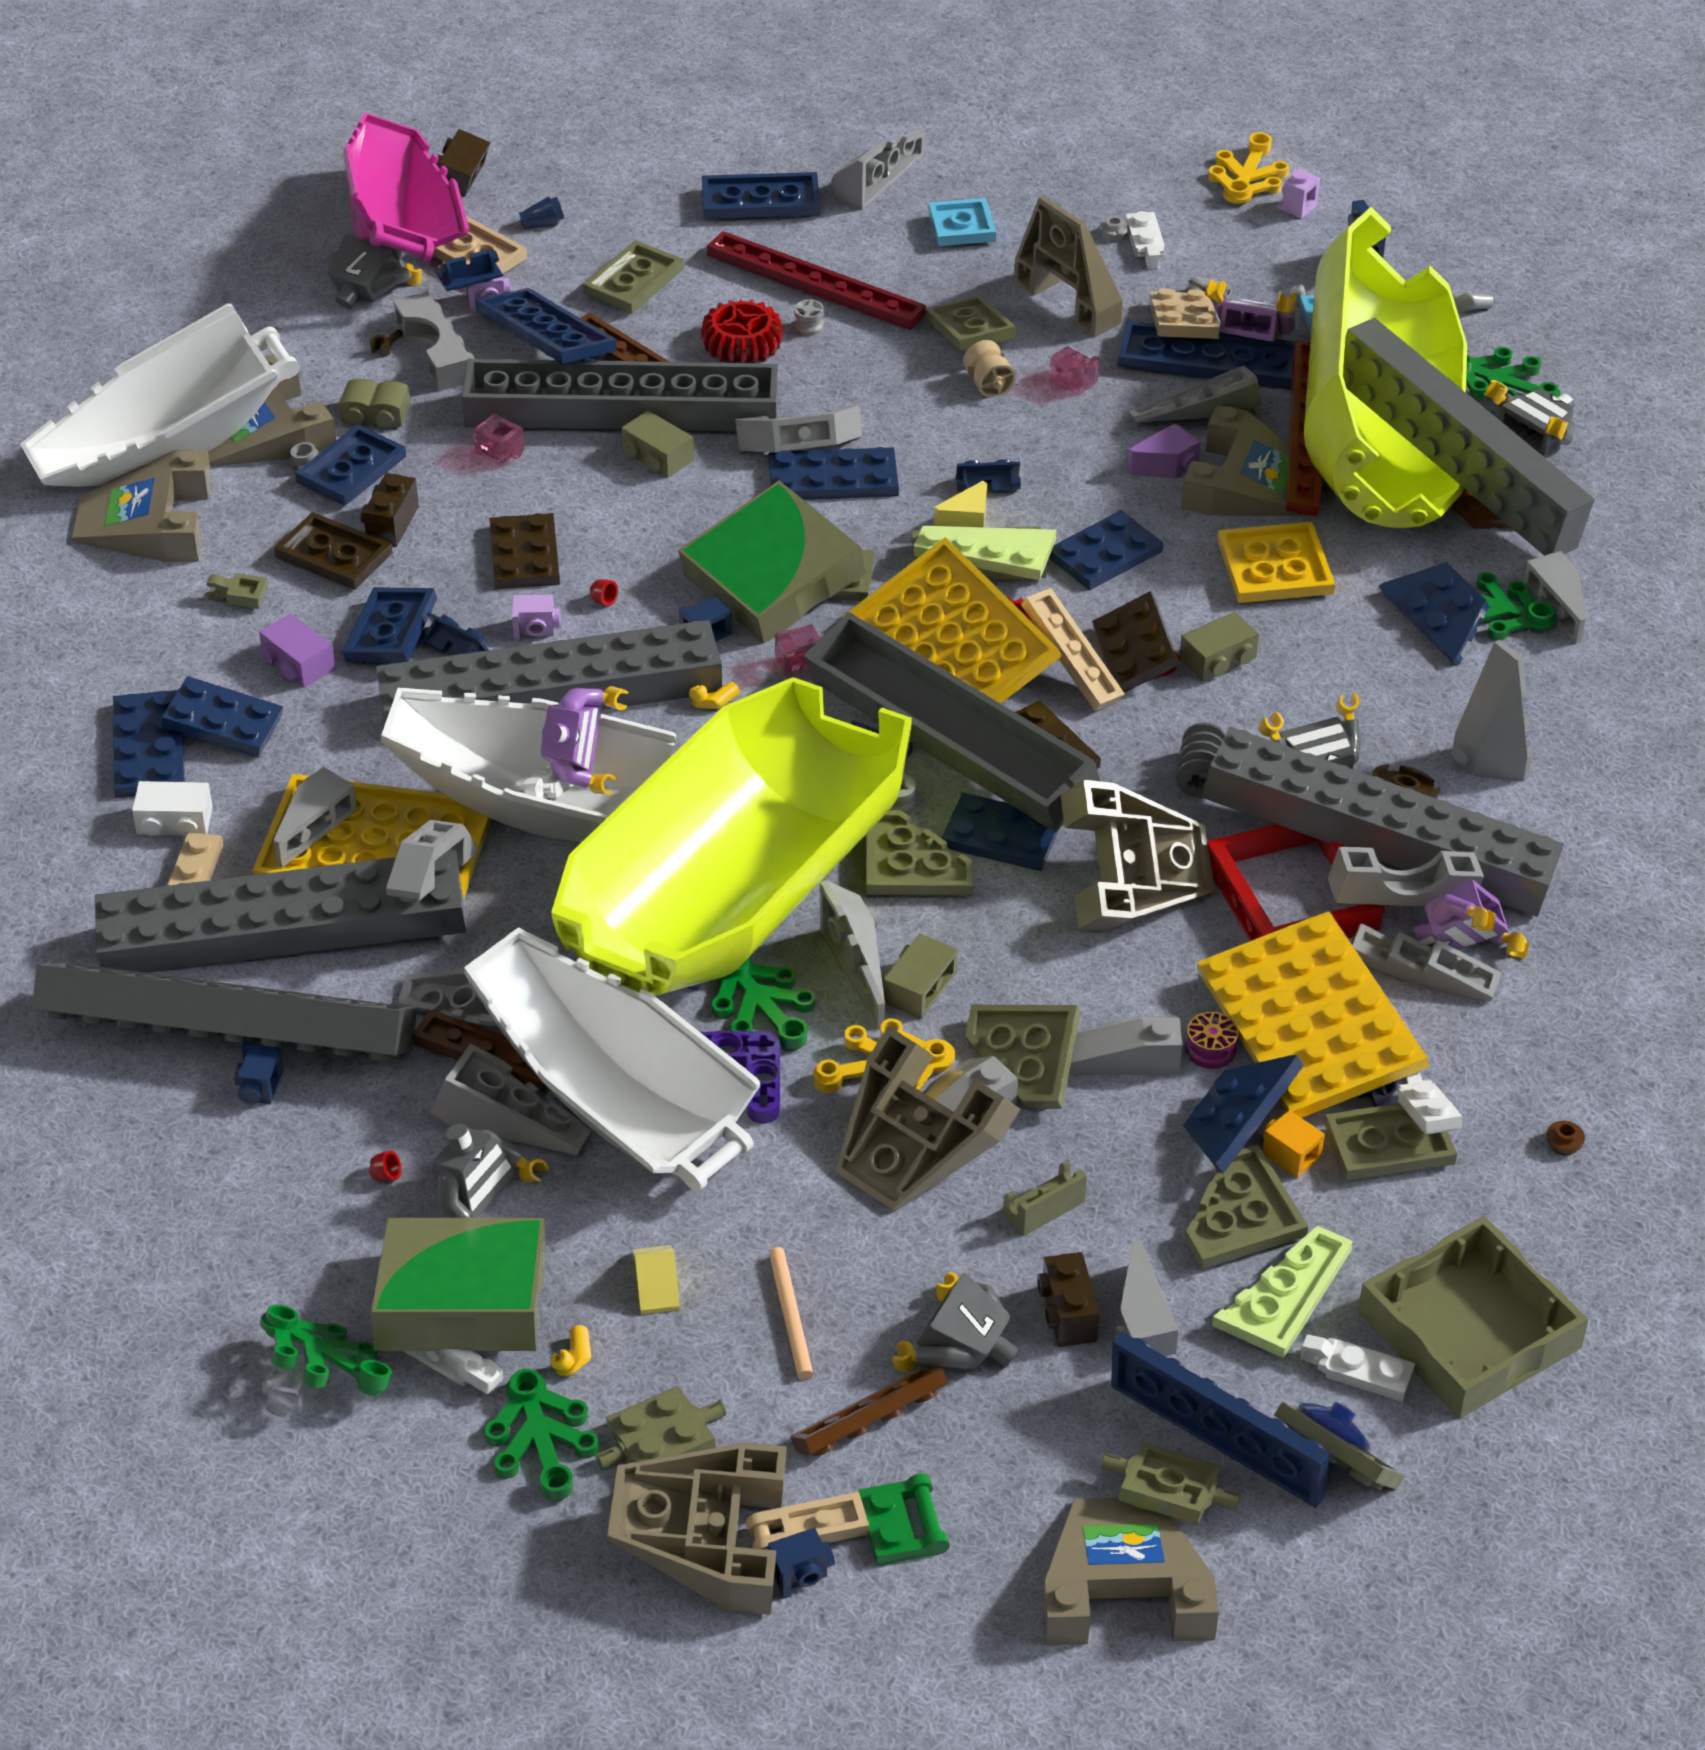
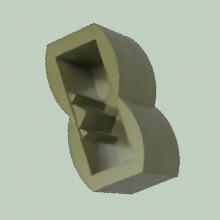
M368 379L349 380L339 402L341 421L352 425L373 424L385 428L401 427L410 406L408 385L396 381L376 383Z

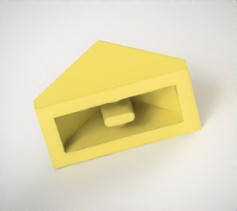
M981 481L935 506L934 526L984 528L987 483Z
M672 1246L632 1249L641 1315L680 1310L675 1254Z

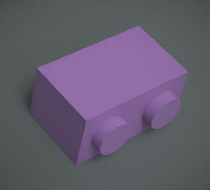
M291 613L259 631L261 643L259 650L262 658L268 664L273 663L282 670L287 679L295 680L302 687L308 686L336 669L333 645Z

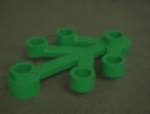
M1498 347L1494 350V355L1472 358L1467 354L1466 385L1472 398H1486L1487 396L1484 393L1492 380L1524 393L1543 389L1555 397H1559L1561 394L1555 383L1543 382L1539 386L1515 378L1517 376H1535L1539 374L1541 360L1537 357L1527 356L1523 359L1522 364L1508 366L1511 364L1513 352L1507 347ZM1494 365H1498V366H1508V367H1502V368H1496V369H1488V368H1485V367H1490V366H1494ZM1512 389L1507 390V393H1509L1511 396L1518 395L1517 392Z
M1482 572L1477 576V589L1482 592H1488L1491 596L1482 595L1486 599L1489 609L1484 619L1480 622L1508 615L1516 617L1506 621L1494 620L1490 622L1488 636L1492 640H1505L1509 632L1528 627L1544 631L1555 626L1557 615L1554 607L1544 601H1535L1529 593L1526 583L1522 581L1511 582L1506 595L1497 583V577L1493 573ZM1511 600L1520 601L1522 606L1513 604Z
M748 958L733 973L721 978L723 981L718 996L712 1000V1014L716 1018L727 1019L733 1015L734 1002L732 997L737 984L745 992L738 1017L731 1024V1031H737L741 1028L747 1029L746 1031H753L752 1020L758 1007L777 1029L780 1044L784 1048L798 1050L806 1044L808 1039L807 1024L799 1018H787L773 1002L793 1004L795 1010L802 1013H807L814 1009L815 994L811 990L791 989L796 983V973L792 968L752 964ZM781 977H788L789 979L783 980V979H780V978H781ZM754 979L774 981L776 987L758 984ZM802 999L809 1000L808 1002H800ZM719 1006H727V1008H724V1009H721V1008H718V1007H719Z
M271 1305L268 1307L267 1312L262 1314L260 1326L275 1341L271 1362L279 1368H293L297 1360L298 1350L292 1346L291 1339L301 1344L306 1360L302 1381L308 1386L322 1388L326 1385L330 1371L324 1366V1358L356 1377V1381L359 1384L358 1389L367 1395H380L382 1390L388 1387L392 1373L391 1368L385 1363L376 1360L378 1351H374L373 1344L345 1341L347 1330L343 1326L334 1323L321 1324L298 1320L299 1314L294 1309L285 1305Z
M518 1370L511 1376L506 1385V1395L509 1400L495 1420L488 1422L484 1429L485 1439L489 1445L494 1447L502 1446L510 1438L509 1426L524 1409L527 1420L506 1450L495 1457V1472L504 1479L515 1477L520 1470L519 1460L534 1440L543 1468L540 1474L541 1492L550 1500L561 1501L567 1498L573 1491V1474L567 1466L559 1464L551 1437L573 1446L575 1453L581 1458L595 1456L599 1450L598 1437L591 1431H580L570 1427L581 1426L588 1420V1407L584 1401L578 1399L570 1400L547 1390L545 1380L535 1370ZM524 1389H531L530 1391L526 1392L522 1391ZM540 1405L563 1413L564 1420L568 1425L543 1415ZM574 1410H579L582 1412L578 1416H573L569 1414ZM495 1430L503 1431V1433L499 1436H494L491 1434V1432ZM583 1442H591L593 1444L586 1448L580 1446ZM504 1462L513 1463L509 1468L500 1466ZM555 1484H561V1485H563V1486H561V1487H556V1488L551 1487L552 1485H555Z

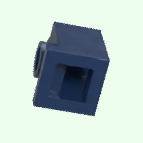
M715 596L690 609H687L685 606L679 608V624L709 620L715 642L731 635L732 612L726 603L721 602Z
M243 1042L241 1047L243 1063H238L234 1077L235 1085L240 1087L238 1097L246 1103L271 1104L283 1072L280 1048Z
M815 1528L768 1543V1550H776L774 1580L783 1599L791 1597L792 1588L798 1586L809 1587L818 1583L822 1578L827 1577V1568L835 1565L834 1554L829 1542H822Z

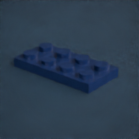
M817 172L702 176L704 219L820 215Z
M894 447L769 452L771 485L779 480L803 500L899 496Z
M178 690L113 696L115 798L136 796L139 781L185 782L184 734L161 727L162 716Z

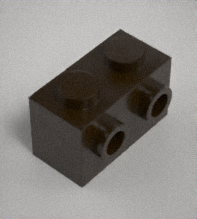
M458 129L453 139L448 137L442 151L443 156L438 154L437 166L439 169L441 166L447 168V180L455 179L460 195L466 196L485 164L491 142Z
M385 473L379 485H375L369 503L364 504L361 510V522L364 523L365 533L392 543V546L397 547L419 508L416 478Z
M1083 1252L1044 1257L1043 1273L1037 1274V1286L1040 1297H1045L1046 1322L1048 1328H1053L1058 1347L1097 1342L1099 1310Z

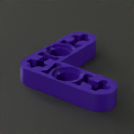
M766 1031L700 1032L718 1047L726 1045L734 1047L736 1049L735 1052L728 1055L742 1067H746V1070L752 1075L768 1073L773 1076L768 1082H760L759 1089L746 1108L748 1117L756 1123L765 1124L776 1120L780 1114L779 1038L775 1034ZM743 1046H747V1052H743ZM760 1047H767V1051L761 1052ZM760 1095H767V1108H760Z

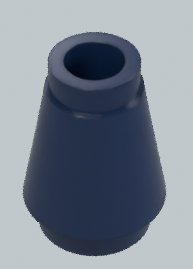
M548 196L524 211L519 212V217L524 229L556 225L558 221L564 219V214L558 198L550 199Z

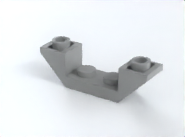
M858 404L828 408V412L792 417L769 419L767 416L735 419L739 451H789L837 445L862 436Z
M429 820L403 840L386 887V895L399 897L403 902L420 901L435 888V861L449 850H456L459 867L477 854V845L463 824Z

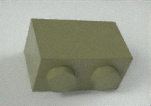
M646 411L622 427L623 452L628 457L640 461L648 466L650 470L658 472L666 478L671 477L694 461L693 436L650 411Z
M1232 612L1182 634L1179 657L1202 681H1205L1257 657L1259 633L1239 614Z
M919 933L911 945L907 944L904 946L899 960L893 968H887L883 974L882 985L885 1004L922 1019L956 975L958 949Z

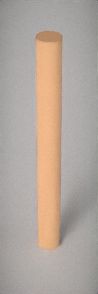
M775 1247L769 1251V1257L799 1380L811 1379L813 1377V1370L784 1249Z

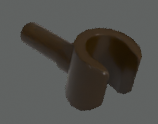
M397 329L389 337L384 335L373 336L370 340L372 353L380 349L381 356L387 357L390 354L392 343L403 335L402 330Z

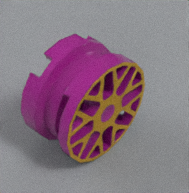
M1218 1012L1198 1014L1190 1020L1187 1026L1186 1053L1189 1054L1190 1060L1198 1066L1207 1069L1225 1067L1236 1056L1239 1037L1238 1029L1227 1015ZM1214 1017L1219 1018L1218 1023L1212 1022Z

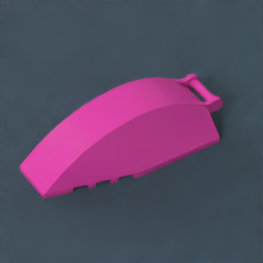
M366 112L363 113L343 151L353 233L356 238L370 242V245L376 247L383 246L416 258L420 257V261L429 263L434 248L463 237L468 233L469 225L458 184L455 179L447 180L448 170L445 166H441L439 169L437 166L439 157L433 153L432 156L428 154L430 145L419 130Z

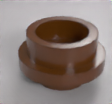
M1557 1121L1548 1127L1546 1140L1550 1148L1557 1154L1572 1155L1584 1145L1585 1134L1582 1128L1573 1122Z

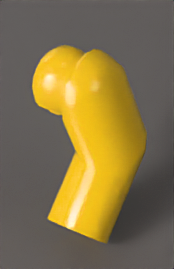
M732 681L712 693H707V689L703 685H697L689 691V696L692 699L691 704L697 709H721L740 694L739 687Z
M576 1325L570 1328V1349L568 1351L560 1350L561 1356L556 1353L553 1354L551 1365L558 1375L572 1376L590 1361L589 1332L585 1326Z

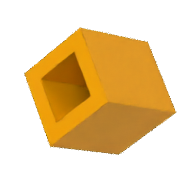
M1290 1110L1278 1120H1271L1263 1131L1264 1155L1297 1179L1322 1157L1325 1134Z

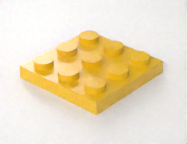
M1313 522L1218 530L1217 542L1238 603L1334 594L1335 581Z

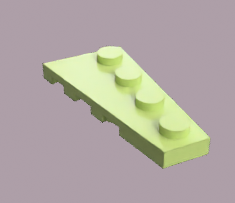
M922 526L914 545V556L920 557L946 537L976 568L1040 580L1056 541V530Z
M1316 1226L1285 1253V1259L1277 1266H1270L1261 1274V1279L1249 1290L1245 1288L1235 1297V1302L1226 1310L1222 1308L1213 1316L1212 1326L1284 1359L1350 1254L1353 1241Z

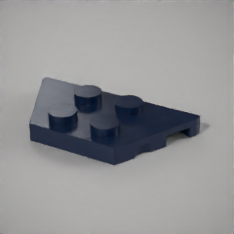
M1447 562L1384 582L1378 586L1380 591L1455 666L1461 663L1463 659L1461 652L1467 641L1472 642L1477 632V625L1484 619L1489 609L1486 599Z
M1289 1055L1224 1070L1183 1124L1188 1134L1219 1173L1224 1174L1304 1065L1297 1055Z

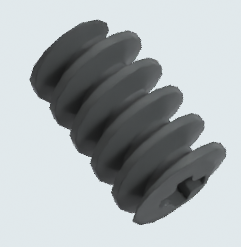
M1207 722L1196 723L1188 727L1183 734L1176 779L1180 789L1189 796L1202 797L1210 765L1225 737V732L1215 724Z

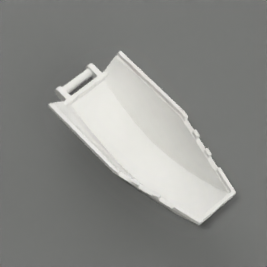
M228 303L118 365L114 369L117 374L103 386L97 382L90 388L93 392L90 397L79 405L73 401L67 406L69 413L56 424L49 420L20 443L43 485L103 486L171 452L189 449L207 450L209 452L238 432L255 415L279 382L295 376L300 370V365L294 357L289 356L280 343V335L275 328L266 327L250 336L234 307ZM270 349L278 362L270 366L262 351Z
M398 688L381 735V742L407 767L437 790L460 804L498 822L529 833L579 842L584 841L672 756L676 740V733L601 714L591 775L596 773L614 775L616 780L604 781L605 790L612 791L613 793L610 795L594 794L590 790L589 785L587 788L574 785L557 798L547 800L521 793L520 788L527 778H532V775L541 773L542 768L550 766V761L541 757L542 730L545 726L548 707L559 704L557 702L532 698L531 704L509 702L510 696L498 695L497 701L475 700V693H464V699L442 697V691Z
M520 928L515 929L464 967L465 976L495 1023L539 1079L583 1123L607 1142L636 1159L652 1173H672L677 1175L692 1190L699 1192L707 1186V1179L739 1153L745 1154L753 1148L754 1143L751 1136L737 1125L736 1121L759 1089L760 1081L652 993L641 989L638 993L620 984L621 978L610 973L607 978L589 969V962L578 958L575 962L559 954L557 946ZM721 1137L728 1141L726 1145L699 1167L691 1163V1161Z

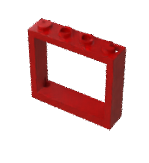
M1273 824L1207 841V848L1210 854L1213 880L1247 937L1252 941L1309 918L1273 926L1235 862L1317 841L1332 865L1338 848L1345 847L1344 844L1333 841L1328 843ZM1356 904V906L1330 913L1346 937L1352 938L1361 923L1379 931L1382 914L1385 913V905Z

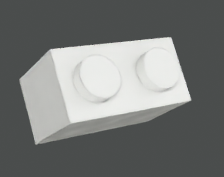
M139 781L132 809L136 834L149 836H186L188 832L207 834L213 807L209 783Z

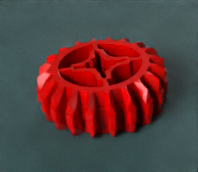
M740 298L738 302L728 300L727 304L718 303L717 308L709 309V313L704 315L701 328V338H703L705 350L710 351L711 357L718 356L720 362L728 359L730 363H735L736 361L756 363L757 359L767 361L768 355H775L776 349L780 348L783 336V326H781L779 313L774 312L773 307H765L764 302L754 303L753 299L746 302Z

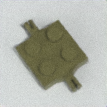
M676 1386L607 1416V1427L616 1440V1446L596 1453L597 1464L601 1470H604L622 1460L628 1464L716 1448L715 1437L706 1426V1423L726 1416L725 1406L718 1399L716 1402L699 1409L691 1404L680 1387Z
M1143 1442L1139 1452L1129 1460L1105 1453L1102 1460L1101 1470H1107L1124 1476L1118 1501L1131 1504L1139 1509H1147L1167 1515L1181 1522L1198 1525L1205 1509L1211 1506L1212 1503L1236 1511L1240 1501V1493L1217 1487L1222 1466Z

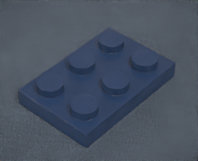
M356 424L295 472L296 482L346 506L407 457L406 447Z
M1120 510L1055 544L1049 559L1090 591L1163 552V542Z
M373 587L342 651L345 661L363 663L408 662L429 618L427 613H431L436 603L437 595L435 589Z
M187 676L162 716L161 727L259 758L282 717L283 706Z
M962 792L942 835V839L947 842V848L950 850L1042 871L1059 830L1056 833L1009 803Z

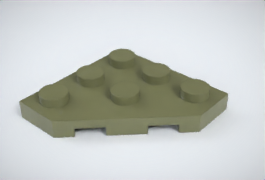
M889 810L866 834V895H973V860L963 853L957 855L947 848V842L929 829L921 830L911 823V817L903 811Z
M972 1004L965 1037L980 1057H996L1018 1078L1017 1098L1025 1108L1062 1109L1081 1014L1078 1006Z
M1258 1144L1242 1148L1224 1174L1216 1172L1200 1201L1194 1220H1191L1187 1228L1185 1241L1201 1269H1205L1304 1238L1308 1234L1309 1226Z

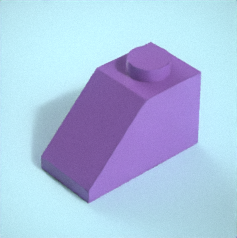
M1174 423L1129 448L1127 473L1134 476L1177 478L1187 472L1191 461L1199 462L1201 441Z

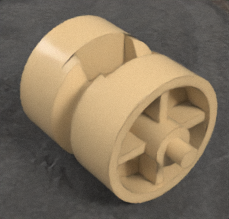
M982 340L970 346L965 352L963 365L983 396L990 398L1003 395L1013 387L1016 373L995 342Z

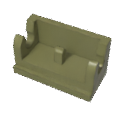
M1069 1160L1059 1165L1057 1176L1016 1198L1014 1191L1004 1195L1003 1207L1000 1212L1023 1236L1085 1202L1087 1175L1080 1169L1074 1172L1072 1177Z

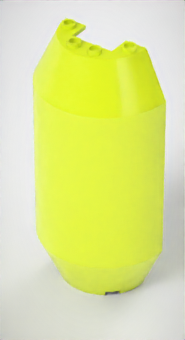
M1370 207L1329 245L1317 269L1304 422L1305 446L1313 465L1343 504L1355 515L1366 522L1384 527H1420L1440 518L1462 494L1463 487L1346 389L1343 379L1346 332L1348 328L1376 318L1464 392H1466L1467 342L1450 286L1430 265L1405 281L1371 247L1390 234L1391 226Z
M794 677L723 706L569 854L551 911L554 927L565 949L570 950L572 948L579 958L589 962V969L607 978L610 973L621 978L620 984L638 993L641 989H644L654 996L719 979L733 973L892 808L901 788L912 718L881 708L878 711L879 734L825 716L822 687Z

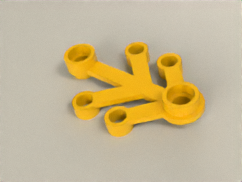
M1257 132L1249 136L1248 150L1250 154L1244 167L1233 157L1231 151L1220 150L1216 153L1217 165L1209 168L1208 179L1211 182L1220 183L1224 187L1223 197L1233 204H1242L1250 201L1254 194L1264 191L1270 194H1277L1281 191L1282 180L1280 178L1288 176V163L1275 161L1272 165L1256 169L1261 157L1266 156L1271 151L1272 138L1270 135ZM1224 167H1227L1238 179L1232 180L1226 174ZM1267 177L1265 181L1249 184L1251 181Z
M886 1019L881 1023L880 1037L889 1026L933 1055L932 1060L914 1086L919 1091H921L922 1086L932 1073H942L954 1063L955 1050L947 1041L941 1039L921 1040L903 1031L902 1023L897 1019ZM859 1025L849 1026L844 1033L845 1046L851 1050H860L870 1055L878 1043L868 1038L865 1028ZM853 1036H858V1037H860V1038H859V1039H852L851 1037H853ZM823 1060L814 1068L813 1084L821 1092H835L841 1088L844 1079L863 1076L867 1060L838 1065L833 1060Z

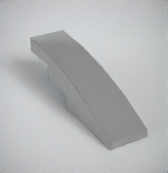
M1361 923L1351 942L1364 964L1373 969L1404 981L1462 997L1490 1002L1502 974L1496 969L1439 940H1436L1431 948L1400 931L1394 939H1391Z

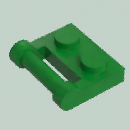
M918 1473L909 1477L906 1481L858 1489L869 1524L868 1536L877 1566L942 1554L949 1549L950 1544L947 1534L941 1531L930 1494L933 1486L929 1475ZM915 1498L925 1532L924 1538L914 1539L904 1500Z

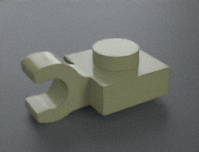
M235 573L233 579L212 574L207 581V586L214 588H211L208 599L223 601L226 598L227 604L259 609L268 589V580L264 577Z

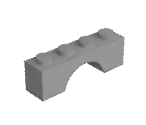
M428 291L393 300L395 322L397 327L402 330L406 341L417 340L434 345L426 350L428 375L438 391L464 385L468 359H474L472 352L466 351L463 339L460 335L455 334L450 319H445L439 302H434Z
M1339 847L1327 879L1336 903L1419 907L1426 906L1427 903L1473 879L1481 886L1484 875L1475 852L1440 851L1436 857L1423 866L1411 870L1398 871L1382 866L1378 862L1373 848Z

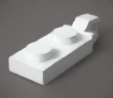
M1140 211L1126 214L1125 222L1128 224L1127 230L1135 257L1144 256L1148 269H1159L1160 255H1164L1165 245L1155 212Z
M551 766L542 768L541 773L532 775V778H527L520 789L521 793L546 799L557 798L574 785L558 780Z
M1420 1071L1400 1079V1084H1397L1398 1102L1425 1135L1462 1128V1115L1435 1083H1432L1429 1079L1422 1080Z
M1307 1334L1301 1349L1300 1360L1318 1365L1317 1369L1325 1373L1326 1378L1402 1402L1415 1368V1363L1334 1338H1328L1327 1340L1326 1338Z
M473 1350L404 1351L464 1387L466 1384H471L486 1394H489L503 1380V1369L491 1359H482Z

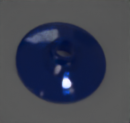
M1337 1401L1334 1402L1331 1408L1320 1404L1300 1402L1298 1405L1300 1411L1330 1432L1363 1450L1368 1451L1371 1445L1366 1436L1352 1421L1356 1413Z

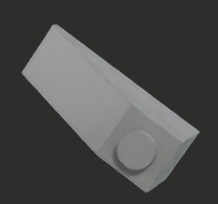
M1562 551L1527 561L1524 583L1528 585V591L1537 601L1551 604L1557 615L1556 623L1575 644L1581 643L1586 615L1579 570L1576 565Z
M322 767L298 785L274 837L278 866L283 868L357 810L353 784L327 768Z
M1135 1240L1132 1242L1120 1307L1119 1326L1114 1327V1337L1116 1339L1121 1331L1133 1338L1144 1340L1152 1349L1164 1356L1176 1354L1177 1325L1141 1240Z

